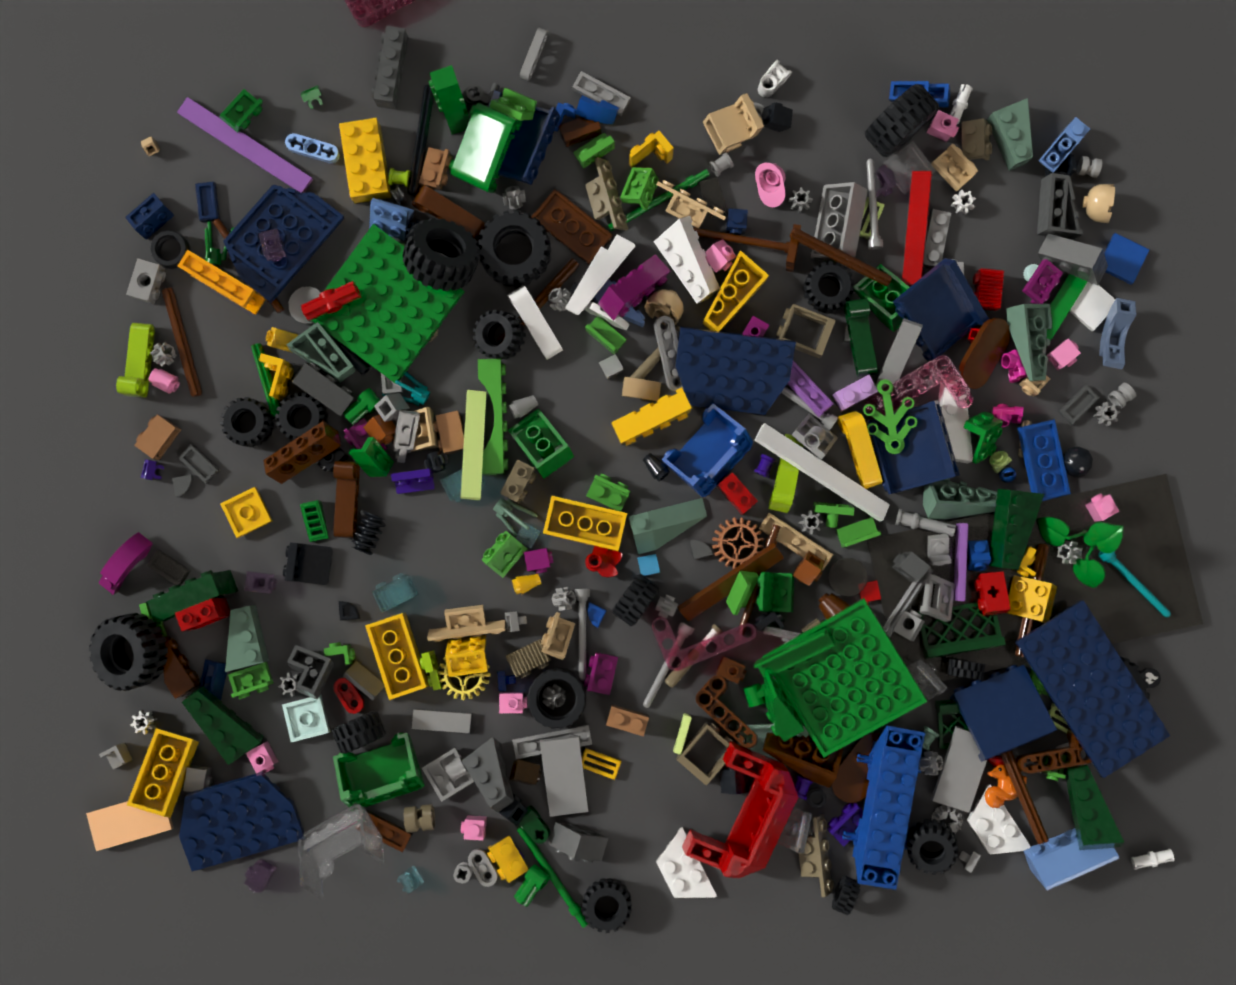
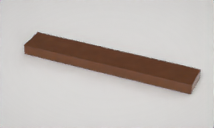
M772 543L677 606V608L689 622L729 595L739 571L755 572L760 575L761 572L766 571L784 559V556L775 543Z

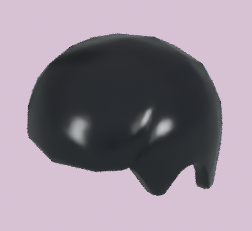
M1079 446L1069 448L1063 456L1065 468L1070 476H1085L1092 468V455L1085 448Z

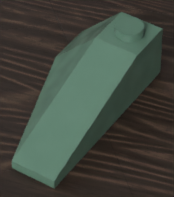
M1021 304L1006 308L1009 331L1029 381L1046 380L1048 357L1045 354L1046 346L1050 345V340L1046 339L1047 329L1052 328L1050 304Z
M950 478L924 485L923 506L928 519L947 520L995 512L996 491L982 487L975 489L967 486V483L962 481L959 484L952 482Z
M700 498L629 516L638 554L657 550L706 518L707 514L703 499Z

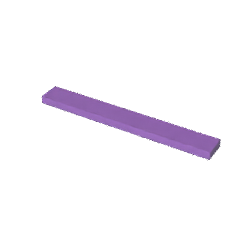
M187 97L177 111L180 116L283 183L296 189V191L300 193L305 192L313 181L312 177L241 131L237 133L218 116Z

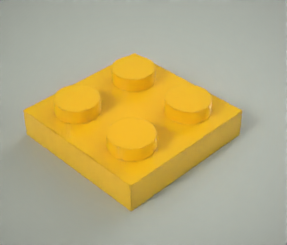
M253 487L220 503L236 538H240L273 522L257 487Z

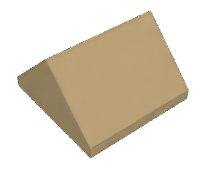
M425 407L414 411L419 412L420 417L414 448L411 452L439 448L437 432L434 427L433 410L430 407Z

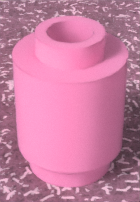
M155 368L150 373L148 379L152 386L168 394L177 391L180 385L177 376L163 369Z

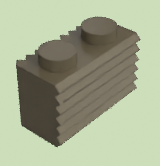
M542 638L506 655L515 677L519 675L521 678L531 674V669L538 667L540 670L549 665L550 655L541 652L543 647L541 644Z

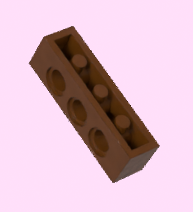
M322 421L264 459L266 475L283 484L340 447L338 431Z

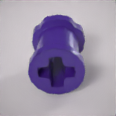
M761 454V461L754 472L769 479V473L773 465L777 463V460Z
M797 775L795 789L798 798L807 800L806 794L813 782Z

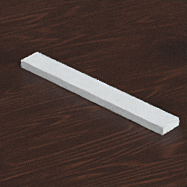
M766 423L761 426L754 441L879 522L884 520L890 504Z

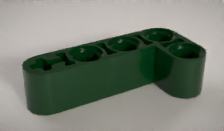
M867 298L847 301L844 305V312L857 377L877 374V363L868 320L870 315L869 301Z

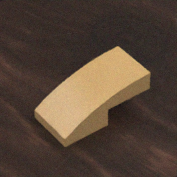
M624 377L622 396L657 401L660 396L661 382Z

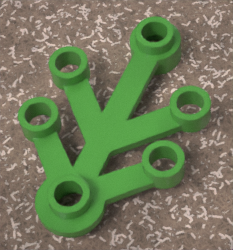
M883 379L878 382L877 390L883 396L886 416L875 410L872 404H866L863 407V412L865 415L872 416L888 427L889 435L879 430L875 423L867 425L868 432L871 425L876 427L875 432H869V434L875 435L884 441L885 448L889 453L898 454L904 449L905 443L903 439L910 429L917 425V419L913 416L907 417L905 425L898 434L896 425L906 411L914 406V400L910 397H905L902 400V405L894 414L890 395L893 390V384L891 381ZM883 384L889 385V389L887 391L882 390ZM910 399L911 405L906 407L904 402ZM871 406L873 411L866 413V407ZM914 419L915 423L909 426L908 420ZM897 441L898 447L892 448L891 443Z

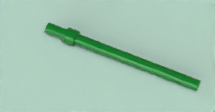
M705 169L695 176L687 177L686 181L675 186L673 189L678 192L680 189L686 190L689 187L691 189L698 185V182L710 176V174ZM667 191L654 198L647 210H643L640 206L626 214V223L672 198L674 194ZM610 223L608 227L612 232L615 228L613 223Z
M519 827L517 829L518 833L543 870L550 875L551 882L569 907L568 911L570 914L576 917L582 928L586 927L589 923L585 921L579 904L574 902L535 842L525 830Z

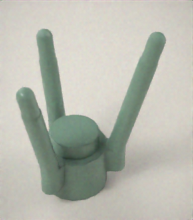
M501 498L493 508L497 512L496 516L502 520L514 536H517V533L505 517L510 516L526 530H529V526L512 513V507L534 517H538V514L515 504L510 499L506 501L504 498Z

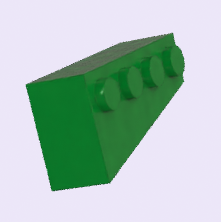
M452 65L430 72L432 79L428 81L439 111L444 112L451 134L465 131L470 117Z

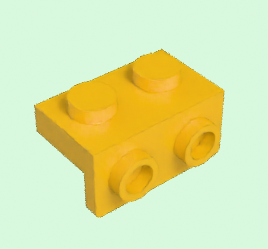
M509 835L496 844L487 847L489 850L487 855L492 864L496 862L499 867L496 871L502 881L505 879L510 883L529 870Z

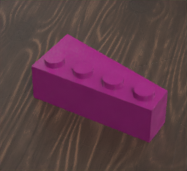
M655 254L643 262L637 270L633 269L626 277L620 278L615 285H610L598 304L613 321L619 316L623 318L630 311L629 308L631 306L635 308L642 302V297H649L656 290L655 287L657 285L661 287L667 282L670 269Z

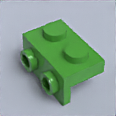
M267 662L228 675L233 689L232 698L238 696L239 699L250 696L249 692L257 690V693L269 690L268 686L274 684Z

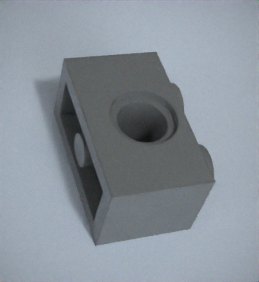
M913 552L899 553L893 560L895 564L892 566L894 570L910 582H919L930 568L926 562Z

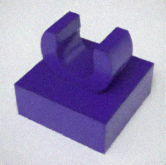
M145 459L141 478L148 480L153 478L161 479V476L155 474V470L158 468L164 469V466L156 465V461Z

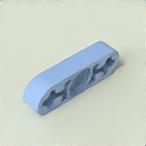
M295 133L288 135L285 139L287 148L293 153L331 164L336 163L340 158V152L333 144ZM297 139L298 143L303 145V148L300 145H294L293 147L291 141L295 142ZM316 144L318 146L317 151L309 153V145ZM322 147L325 152H331L332 150L335 155H331L329 158L326 153L322 152Z

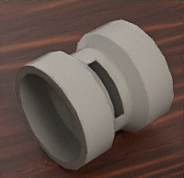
M1081 156L1077 165V175L1084 176L1088 174L1090 177L1097 178L1101 172L1102 159L1095 158L1092 160L1087 156Z
M1124 382L1118 387L1117 391H1112L1108 398L1112 404H1116V408L1122 409L1126 406V402L1132 401L1136 398L1137 394L1129 384Z

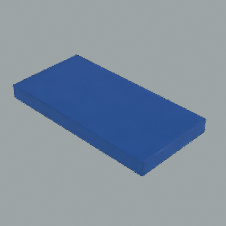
M1055 419L1018 427L1031 492L1044 494L1042 501L1070 495L1071 492Z

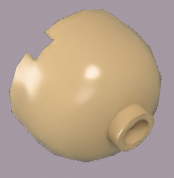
M1114 184L1096 185L1089 191L1088 196L1083 197L1082 208H1086V214L1093 221L1109 223L1112 212H1110L1111 207L1114 205Z
M658 290L652 293L644 306L646 313L652 319L654 316L657 318L668 316L673 320L674 325L679 322L684 310L682 300L673 290Z

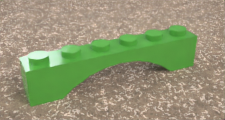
M478 359V379L487 389L494 409L492 435L486 448L483 450L482 475H505V470L509 468L508 459H505V451H508V440H504V432L508 430L507 421H504V413H507V402H503V394L507 392L506 383H503V375H506V364H502L501 359Z

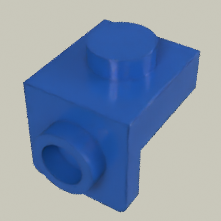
M558 102L556 110L560 115V121L554 131L558 132L564 115L575 119L576 109L568 103L561 104Z
M968 541V570H975L977 572L987 570L991 562L988 541Z

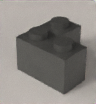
M295 645L287 663L291 669L303 673L296 688L301 694L318 700L334 667V663L328 657Z
M555 822L549 845L556 848L555 852L563 855L567 854L570 860L579 862L582 859L583 861L593 863V860L602 861L608 838L595 831L581 830L569 823Z

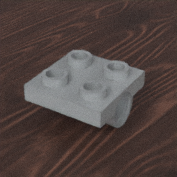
M810 413L792 433V436L799 443H802L813 455L820 459L827 454L838 439L836 435L825 428Z
M456 747L422 767L423 772L441 802L474 782L464 766L463 758Z

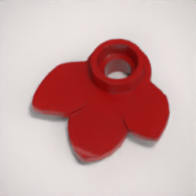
M594 546L593 552L585 559V565L588 570L598 572L602 577H615L618 575V571L614 566L621 561L623 554L618 551ZM596 560L598 564L592 565V561Z

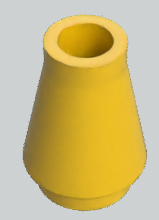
M539 574L515 577L516 579L512 580L516 595L520 593L522 595L541 584Z

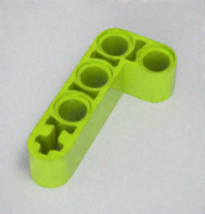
M132 323L130 326L125 377L119 376L116 382V390L119 394L143 398L148 394V379L152 363L150 352L153 351L155 336L153 324Z
M785 434L787 438L803 448L804 445L799 443L794 436ZM781 457L768 509L788 513L793 503L799 469Z

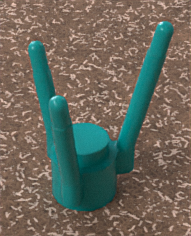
M408 372L404 375L418 387L412 388L398 380L395 381L399 386L412 392L411 397L413 399L403 397L406 402L417 406L426 403L430 395V391L427 390L428 387L422 385Z

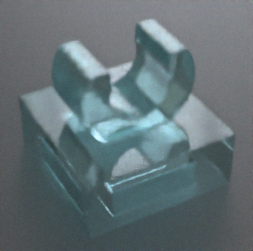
M415 866L408 868L397 879V882L401 881L404 886L402 890L404 892L407 891L408 894L424 883Z

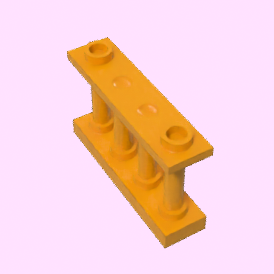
M189 250L186 251L178 264L179 268L191 274L195 279L255 315L266 300L255 293L256 291Z

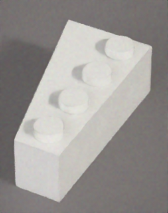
M945 380L940 384L938 400L956 462L970 463L973 460L971 434L969 430L964 429L965 421L969 420L966 386L964 382Z

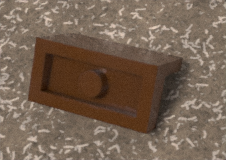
M583 117L559 125V130L566 147L601 135L599 121L595 122Z

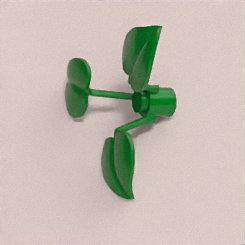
M1040 517L1038 525L1041 536L1050 545L1061 546L1065 543L1066 539L1071 540L1084 536V542L1090 546V549L1085 559H1077L1076 564H1073L1074 574L1086 586L1096 588L1105 579V569L1100 562L1089 560V557L1096 545L1103 553L1114 552L1121 544L1124 526L1097 522L1088 531L1083 530L1080 533L1069 536L1070 527L1064 521L1053 517Z

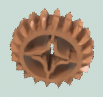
M735 517L732 518L733 524H730L729 520H725L727 527L720 524L719 528L722 531L715 530L714 532L719 537L712 538V541L718 542V545H713L712 548L719 549L714 555L718 556L721 554L722 557L719 559V562L726 559V567L732 562V569L737 567V563L741 565L759 553L757 549L764 548L763 545H758V542L764 541V538H757V535L762 533L761 530L754 532L757 525L754 524L752 527H749L751 520H747L746 524H743L744 518L742 517L739 519V523H737ZM737 527L734 538H723L729 529ZM743 529L751 534L753 543L743 538ZM739 537L743 544L747 545L739 546L737 549L735 548L736 545L728 541H736ZM722 544L732 547L733 558L725 553ZM743 548H752L751 553L747 557L738 559Z

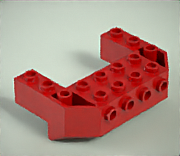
M730 742L723 761L727 767L754 777L755 780L725 843L690 829L682 848L686 856L720 869L725 877L742 878L766 868L796 804L798 794L791 775L783 763Z

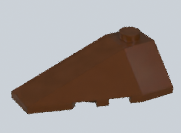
M767 732L762 751L810 781L830 788L838 775L843 748L823 757L815 742L809 736H802L801 738L792 737L784 742L780 736L776 737L774 733Z

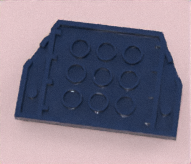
M272 185L223 242L241 281L272 303L345 218L315 193H300L296 189H285L282 186Z
M680 327L675 366L690 405L708 408L715 404L722 410L765 415L790 381L796 341Z
M263 772L187 793L184 800L179 838L191 871L304 840L306 835L294 801L290 797L287 798L279 790L280 788L275 783H272Z

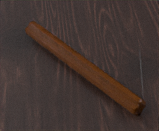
M793 228L790 232L791 239L884 286H888L892 280L890 275L797 228Z
M571 259L534 299L539 310L548 301L550 292L555 288L559 289L579 267V263L576 260ZM519 315L518 318H520V320L522 321V322L520 323V325H524V326H525L523 320L521 319V317H520V315ZM505 332L498 338L499 344L503 342Z
M165 288L162 290L190 394L192 397H197L202 394L174 290L173 288Z
M1041 543L1037 546L1033 571L1036 572V575L1031 576V579L1043 580L1049 552V545ZM1022 617L1018 640L1032 631L1033 619ZM1016 646L1015 655L1024 657L1019 647Z
M1012 750L1001 754L1037 843L1044 844L1048 842L1049 838Z

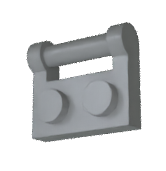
M925 574L923 605L920 606V613L930 615L945 622L951 621L955 584L933 574ZM933 584H935L934 597H933V605H932V607H930V606H931V598H932Z

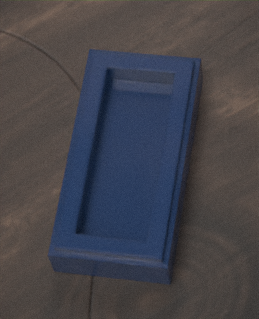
M214 181L196 183L199 221L207 222L220 219L216 183Z

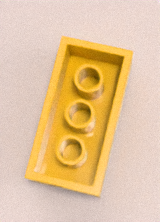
M370 118L339 123L349 193L354 204L369 202L372 198H392L388 183L389 177L381 125L378 119Z
M551 496L543 534L619 552L627 513Z
M406 612L365 625L389 700L429 686L425 670H422L420 665L421 657Z
M156 728L127 806L171 818L185 781L187 767L191 765L199 742Z

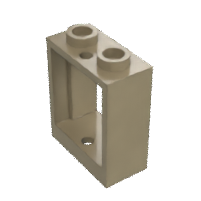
M792 304L790 309L786 308L783 319H786L783 326H779L776 336L779 337L778 339L789 340L784 337L793 314L824 325L815 349L797 342L795 345V350L820 359L836 320Z
M705 723L684 747L682 754L676 757L679 763L706 786L725 765L723 761L725 753L706 774L686 756L706 731H709L727 748L730 742L735 743L728 736L722 737L719 734L721 730L713 723L711 725Z

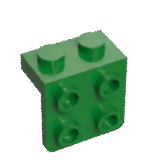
M982 412L965 421L964 429L980 435L972 460L975 464L984 461L995 453L997 445H995L996 441L1003 431L1001 428L1003 421L995 418L993 414L988 412Z
M761 572L758 577L760 594L757 597V606L759 611L793 612V574Z

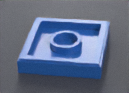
M1117 233L1113 234L1104 252L1108 264L1105 272L1129 284H1133L1149 249Z

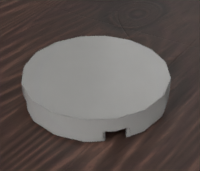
M310 286L295 290L288 302L291 316L302 324H315L313 321L306 319L301 310V305L319 297L321 292Z

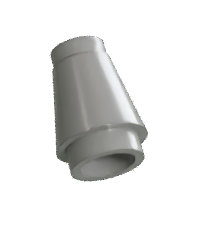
M534 395L512 401V404L508 405L516 419L518 417L522 418L538 406V402Z

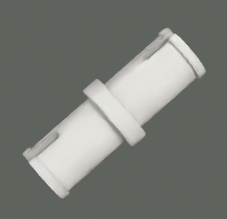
M962 84L960 86L957 98L952 103L953 108L950 115L959 119L957 124L960 123L963 111L968 106L967 101L972 92V87L969 85L965 87V84Z
M1171 849L1159 852L1149 851L1145 855L1131 857V863L1135 870L1148 866L1157 867L1158 864L1174 861Z

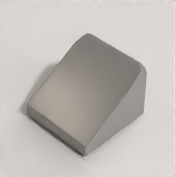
M616 354L599 362L607 379L624 372V368Z

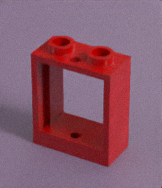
M211 598L176 612L175 615L181 631H190L230 617V608L226 598Z

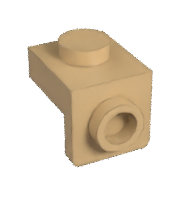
M1046 375V380L1029 381L1027 376L1019 385L1024 393L1034 397L1041 392V389L1050 378Z

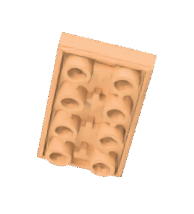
M128 801L86 813L96 851L173 829L172 820L168 817L127 806Z

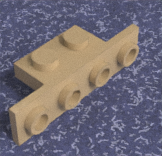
M665 180L663 183L657 182L656 185L674 194L666 212L679 219L690 216L692 219L691 224L697 228H700L708 212L722 220L726 219V216L723 215V210L715 206L713 209L707 207V202L700 198H697L695 201L690 198V193L683 189H680L679 192L673 189L674 185Z
M483 605L446 609L444 613L447 627L429 629L427 638L428 641L440 642L448 638L461 639L464 636L479 637L487 633L499 634L505 631L506 622L505 620L486 622Z

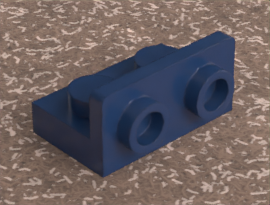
M153 193L125 218L134 230L144 239H148L169 221L174 214Z

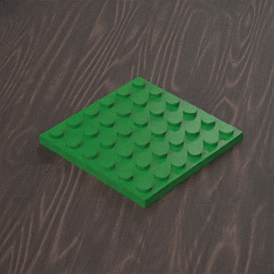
M373 224L325 289H337L354 281L361 293V297L343 305V308L337 312L325 313L311 321L314 323L318 322L327 333L395 383L396 380L400 381L465 291L461 288L454 291L452 289L449 291H443L442 289L434 290L432 289L433 287H426L422 285L421 281H416L413 278V274L410 275L406 269L407 267L404 265L402 256L404 246Z
M865 598L763 655L765 657L824 627L830 633L835 643L834 647L774 675L823 757L832 754L927 702L925 695Z

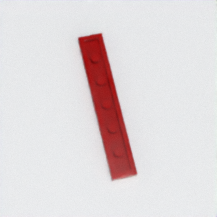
M912 171L902 281L908 286H912L923 277L932 171Z

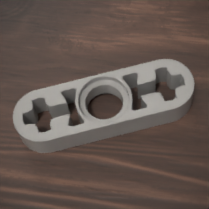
M540 27L537 29L521 68V79L531 80L546 43L548 30Z

